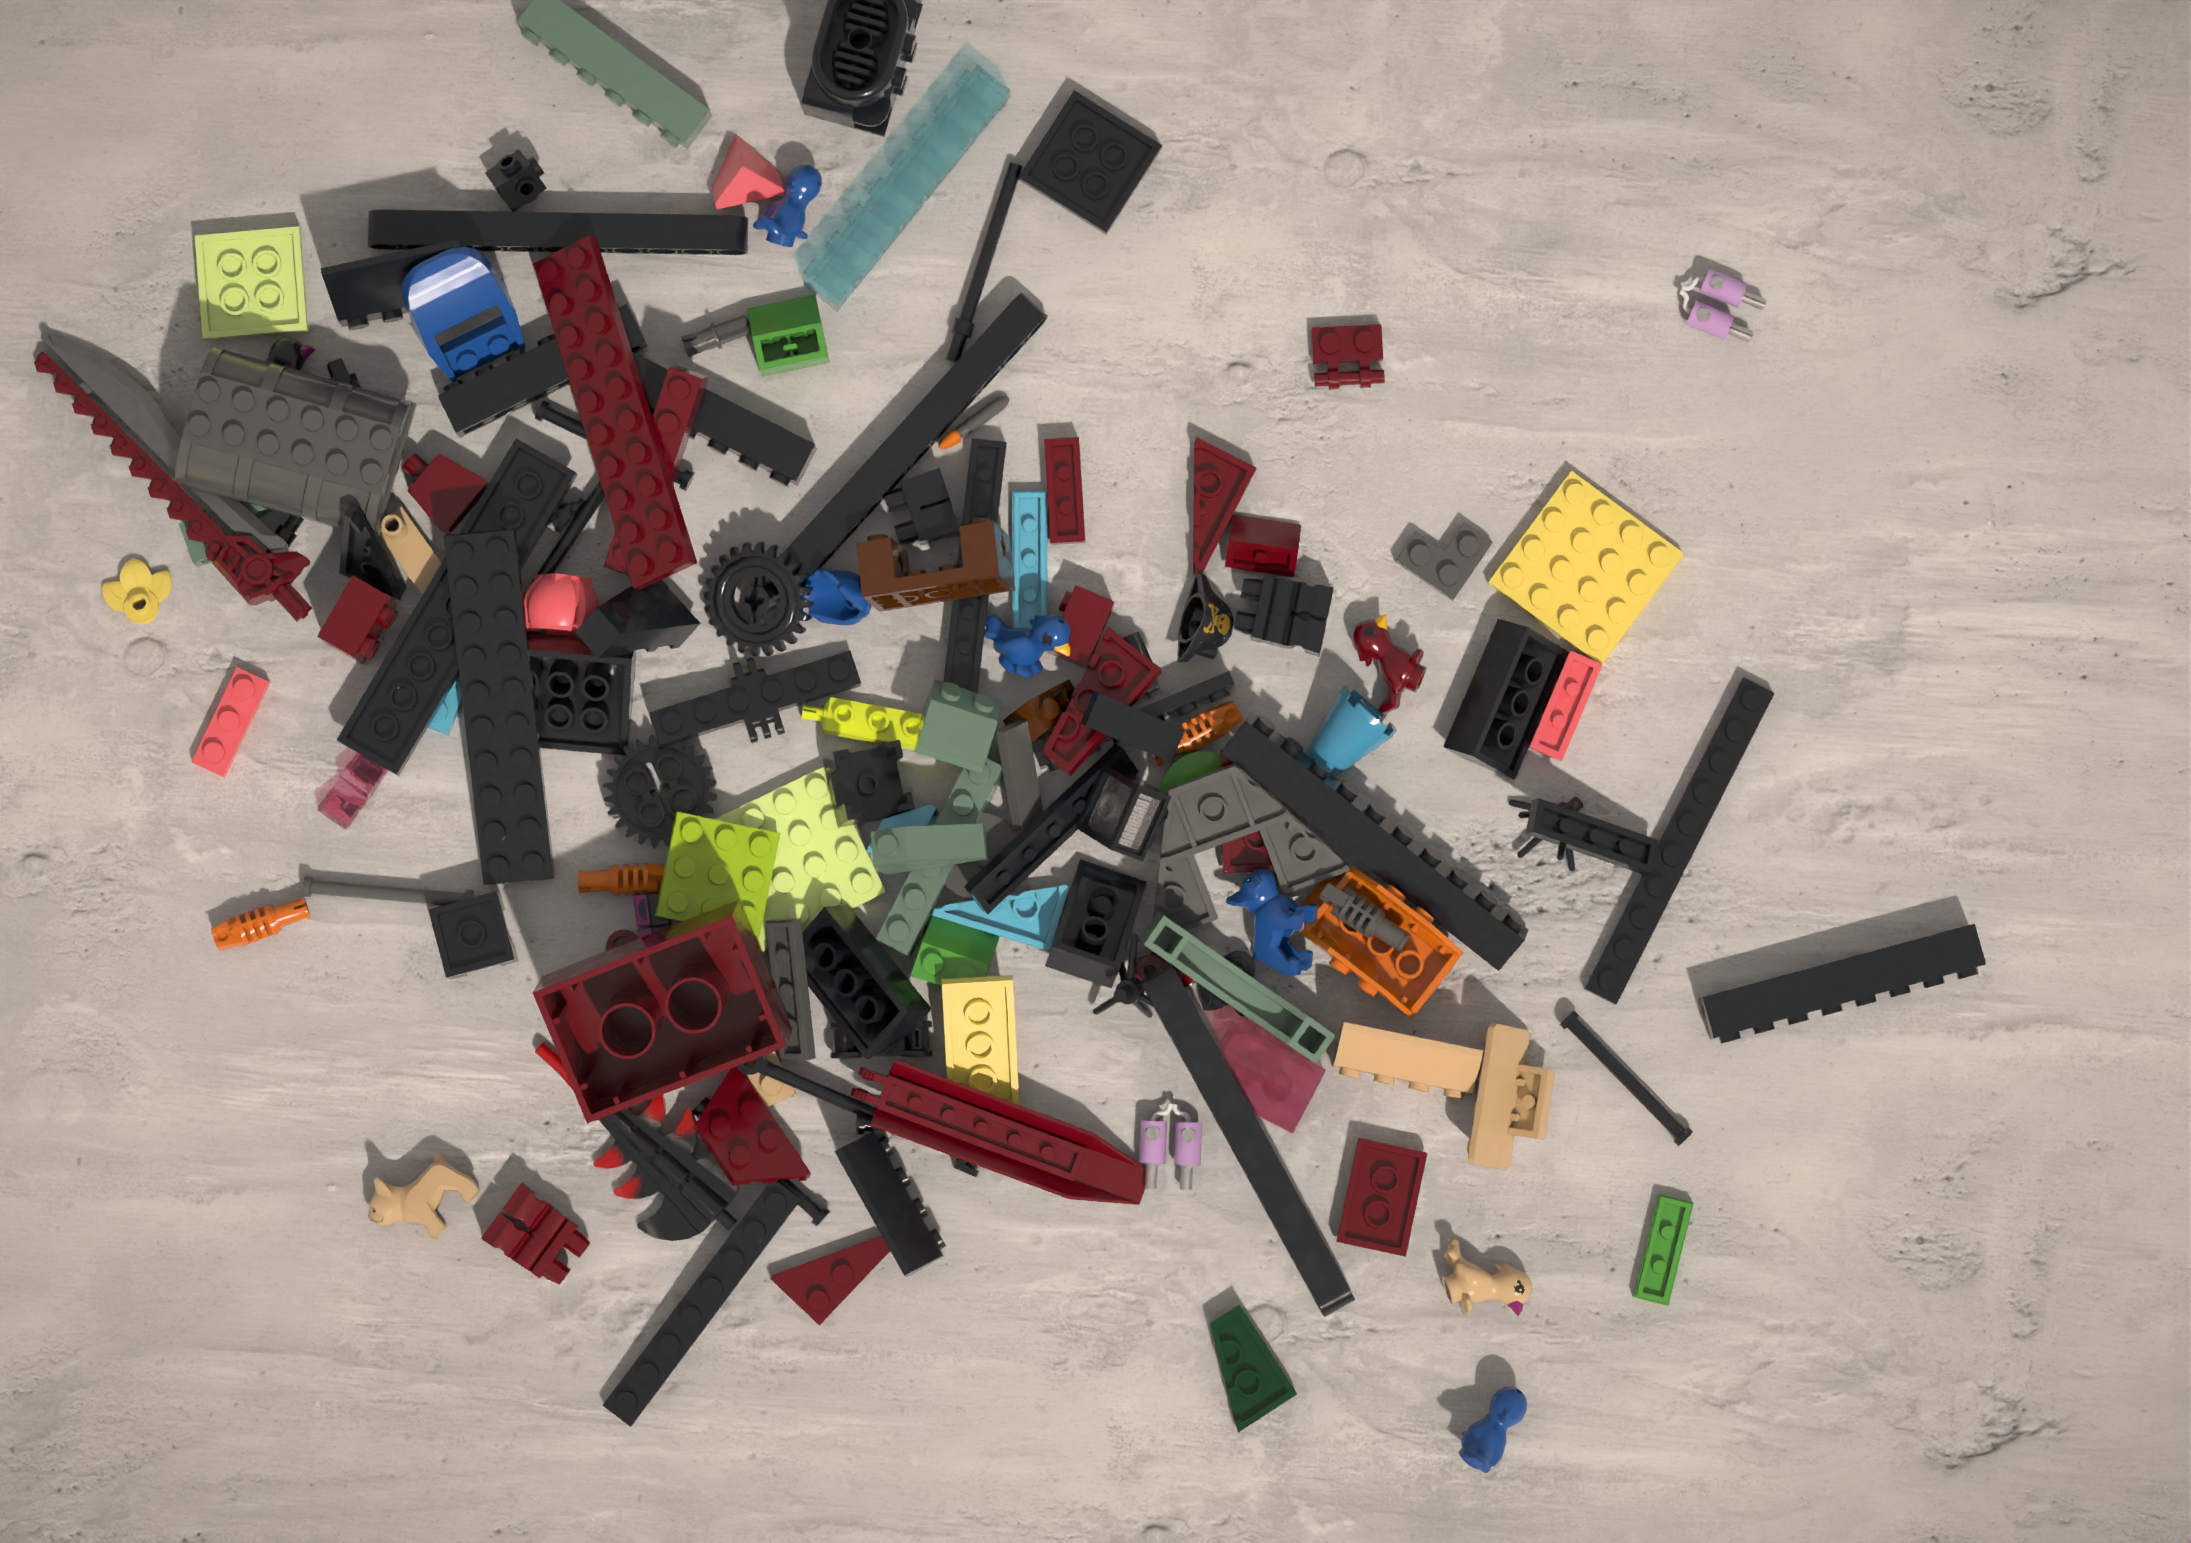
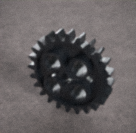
M650 735L649 745L646 746L639 739H636L637 750L634 752L626 746L623 747L627 756L625 760L619 757L613 758L619 768L618 770L607 769V774L614 781L603 784L604 789L612 791L613 794L603 799L604 803L615 805V807L607 812L608 816H620V819L615 824L616 829L626 825L629 827L625 835L627 839L637 833L639 834L638 844L640 846L649 838L651 839L653 849L657 848L659 840H664L668 848L674 820L668 818L659 796H651L655 792V787L646 769V764L651 763L663 788L669 786L670 789L666 791V797L674 815L675 812L702 817L703 813L714 814V809L707 805V801L717 800V795L708 792V789L715 787L717 781L706 779V776L713 772L712 766L701 767V764L706 759L704 754L695 758L692 756L695 751V745L692 744L684 750L682 749V742L660 748L654 736ZM666 760H674L680 766L678 773L673 777H665L659 772L661 764ZM641 774L647 779V785L642 791L635 792L628 788L627 782L632 775ZM688 792L694 797L691 807L679 809L675 806L674 798L678 793ZM656 806L661 810L662 814L659 821L653 824L643 821L641 816L646 807Z

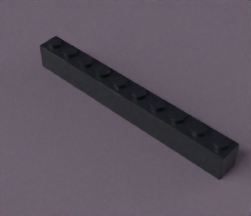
M1252 712L1230 738L1221 753L1383 881L1399 890L1416 907L1419 906L1434 918L1435 922L1499 971L1525 941L1529 929L1525 927L1526 924L1523 919L1513 912L1507 913L1497 905L1498 901L1489 892L1485 890L1479 891L1470 884V879L1464 872L1457 868L1451 869L1442 862L1443 859L1436 850L1429 846L1423 847L1414 839V834L1408 828L1400 824L1398 826L1387 818L1386 812L1375 803L1369 804L1359 796V791L1351 783L1338 780L1331 774V769L1323 761L1310 758L1303 752L1304 749L1299 742L1291 737L1285 738L1275 730L1276 726L1271 720L1263 715L1258 717Z

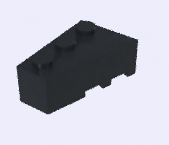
M660 580L643 589H634L633 586L625 589L598 606L575 633L599 659L629 655L634 650L639 649L652 652L662 646H669L671 649L679 648L701 623L669 589L668 585L663 580Z

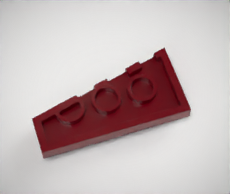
M1109 627L1105 630L1102 636L1103 640L1096 653H1093L1080 684H1077L1066 711L1060 716L1042 751L1048 760L1070 777L1107 736L1080 724L1093 691L1132 707L1162 673L1159 666Z

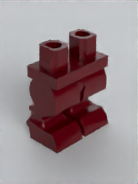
M525 1183L519 1185L502 1210L513 1218L523 1221L530 1231L517 1228L510 1217L500 1212L481 1237L483 1241L492 1247L503 1250L505 1256L511 1258L538 1278L544 1276L559 1285L571 1271L568 1266L556 1258L565 1247L580 1258L591 1243L583 1233L577 1230L579 1225L547 1201L537 1199L535 1192Z

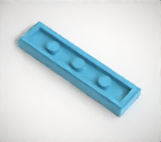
M1012 491V564L1015 591H1012L1013 629L1032 630L1033 626L1029 622L1030 619H1034L1035 615H1048L1047 491Z

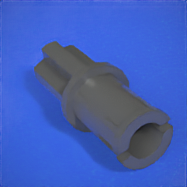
M743 315L718 325L710 323V327L681 336L688 357H692L716 347L722 349V344L750 335L751 327L749 319Z

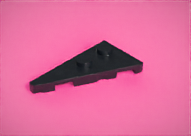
M350 504L344 514L339 574L348 578L355 576L379 591L401 600L406 591L405 583L359 507Z

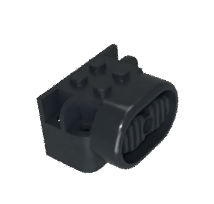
M828 0L813 47L812 65L803 93L802 107L804 115L885 137L896 96H903L908 80V76H906L907 69L905 68L906 62L912 63L915 57L918 43H915L916 35L914 34L923 4L917 3L915 0ZM858 36H865L870 39L868 46L863 49L854 48L851 42Z

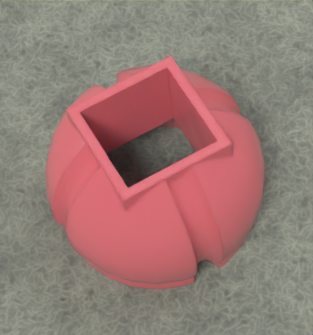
M558 573L534 575V581L523 594L527 631L538 633L540 629H544L545 634L578 637L575 631L600 606L598 596L591 586L592 578Z

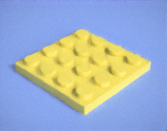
M1571 471L1488 584L1586 657L1603 664L1684 553Z

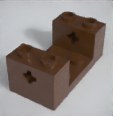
M989 518L972 519L969 521V525L959 526L963 567L960 568L958 564H948L939 567L937 572L926 573L925 570L910 571L908 552L891 537L888 538L885 534L868 536L867 541L856 543L862 598L879 612L1015 591L1010 537L994 521H990Z

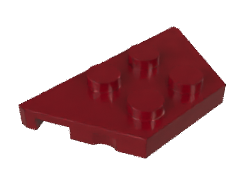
M737 1066L731 1068L694 1127L728 1180L735 1186L749 1185L756 1181L764 1184L777 1183L779 1179L798 1178V1181L809 1179L811 1172L749 1080L738 1070Z

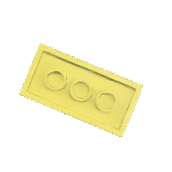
M1013 976L941 979L947 1078L1019 1105Z

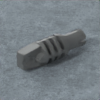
M1328 883L1320 894V899L1333 908L1330 914L1364 936L1372 938L1374 935L1399 952L1408 942L1411 936L1409 932L1386 919L1384 910L1348 887L1343 892Z

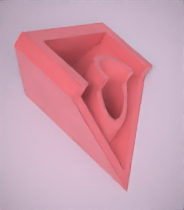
M735 134L712 186L716 210L785 195L780 172Z

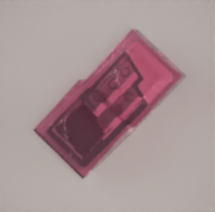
M356 753L340 773L337 783L318 805V811L347 830L378 788L388 770Z

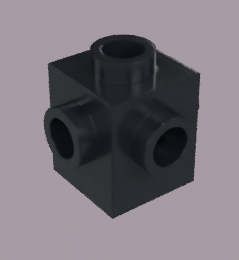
M519 149L512 154L504 156L497 165L485 172L498 194L512 212L524 204L534 201L541 192L547 189L540 179V176L545 174L533 156L527 160Z

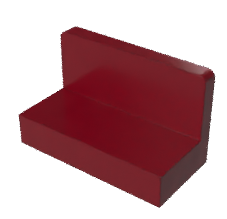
M1233 515L1225 567L1294 577L1301 525Z

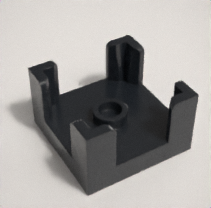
M900 740L885 742L877 748L849 753V749L834 751L823 759L838 828L883 820L915 808L912 793L907 792L903 794L897 767V761L903 758Z
M495 891L428 909L446 978L452 980L488 967L504 966L519 962L515 946L511 943L503 912L505 907L501 893Z

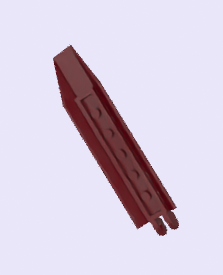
M897 1059L894 1060L887 1076L864 1067L859 1069L858 1075L862 1076L863 1079L883 1084L879 1097L862 1088H852L850 1093L851 1096L876 1105L870 1123L872 1127L1067 1199L1140 1204L1145 1191V1167L1091 1131Z

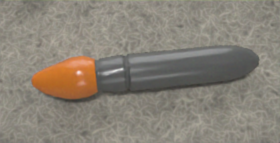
M1002 396L996 398L965 420L964 423L962 422L956 429L948 431L940 440L938 448L947 449L957 445L962 438L968 436L1004 410L1009 403V397Z

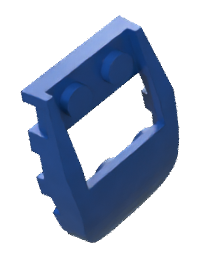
M468 247L448 249L419 263L405 277L402 284V299L412 322L410 325L429 356L451 382L457 381L458 377L517 348H520V350L526 349L508 288L503 278L500 279L495 273L492 264L478 250ZM498 305L502 316L439 346L434 335Z

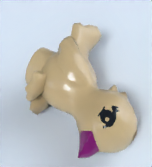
M1452 1238L1449 1241L1444 1258L1451 1266V1274L1442 1277L1443 1287L1451 1304L1459 1302L1463 1314L1467 1315L1472 1311V1303L1495 1299L1506 1304L1519 1316L1523 1311V1304L1532 1293V1283L1527 1274L1504 1263L1502 1267L1495 1264L1497 1273L1492 1275L1482 1267L1464 1259L1461 1255L1458 1239Z

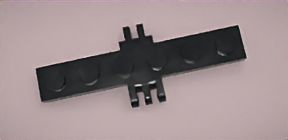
M851 651L769 676L766 675L764 668L757 670L753 657L746 659L749 672L745 674L743 673L740 661L732 663L736 675L730 678L732 687L649 712L659 747H666L743 722L751 744L758 742V735L755 730L757 727L761 728L764 739L771 738L768 724L773 722L777 734H784L785 730L779 711L861 686V680Z

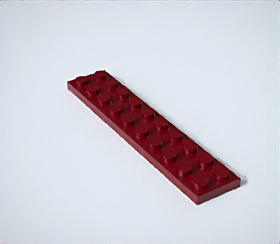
M587 236L534 262L533 265L634 589H643L697 564V559L597 238Z

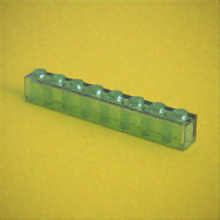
M978 64L973 71L966 69L955 84L958 89L951 98L947 96L942 98L933 111L936 116L930 124L927 125L924 122L912 136V140L915 142L906 152L902 149L895 156L890 164L893 169L885 179L880 176L868 191L871 197L863 206L858 203L846 219L850 223L842 233L837 230L832 234L825 244L828 250L821 259L813 258L804 269L803 274L806 276L803 280L804 286L838 312L1010 99V89Z

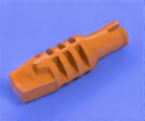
M1229 701L1207 709L1179 724L1177 727L1185 731L1174 757L1184 751L1187 753L1195 752L1221 738L1240 724L1243 718L1235 703ZM1153 755L1158 766L1167 761Z
M638 863L633 864V867L623 864V868H618V864H613V866H609V870H578L579 893L604 891L610 892L614 896H619L620 892H624V896H629L630 892H634V895H640V891H644V894L647 895L660 892L665 865L643 863V867H638Z
M300 897V899L277 907L267 904L236 915L211 928V932L217 948L225 950L246 946L261 939L277 935L282 931L281 927L306 918L309 919L311 916L309 910H307L308 907L304 897Z

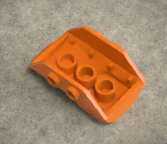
M1352 866L1346 874L1319 882L1302 904V906L1308 904L1318 905L1317 920L1313 923L1304 922V928L1300 934L1332 958L1329 964L1340 973L1346 975L1350 971L1360 980L1357 985L1372 997L1378 993L1412 1019L1448 976L1464 952L1431 924L1434 918L1419 906L1415 910L1411 909L1403 902L1406 897L1390 884L1385 889ZM1330 883L1343 892L1348 887L1384 910L1386 919L1411 934L1401 952L1374 935L1372 938L1364 936L1330 914L1333 908L1320 899V894L1325 886Z

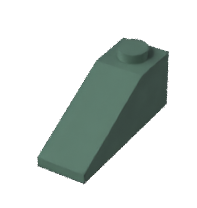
M983 823L904 826L871 832L873 866L886 875L988 859L985 825Z

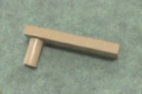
M399 507L382 520L379 536L418 591L423 595L442 562L405 510Z

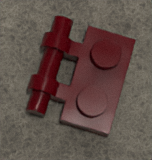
M1382 324L1314 327L1311 329L1313 364H1327V372L1314 373L1315 387L1328 386L1329 390L1339 389L1342 385H1360V388H1371V384L1385 383L1384 370H1370V361H1383ZM1358 362L1359 371L1339 372L1338 363Z

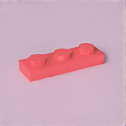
M1573 651L1569 652L1529 749L1560 762L1563 760L1603 664Z
M236 667L191 761L192 763L224 778L226 777L270 682Z

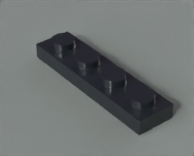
M1540 798L1532 800L1526 829L1527 835L1643 875L1652 873L1658 843L1657 839Z

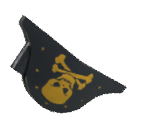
M1202 573L1195 575L1183 610L1178 634L1177 662L1179 663L1188 662L1195 654L1213 660L1217 655V648L1223 646L1233 632L1234 620L1230 608L1214 593L1207 577Z

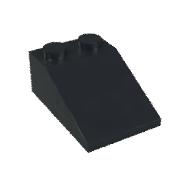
M1080 859L1045 966L1112 989L1122 964L1147 882Z

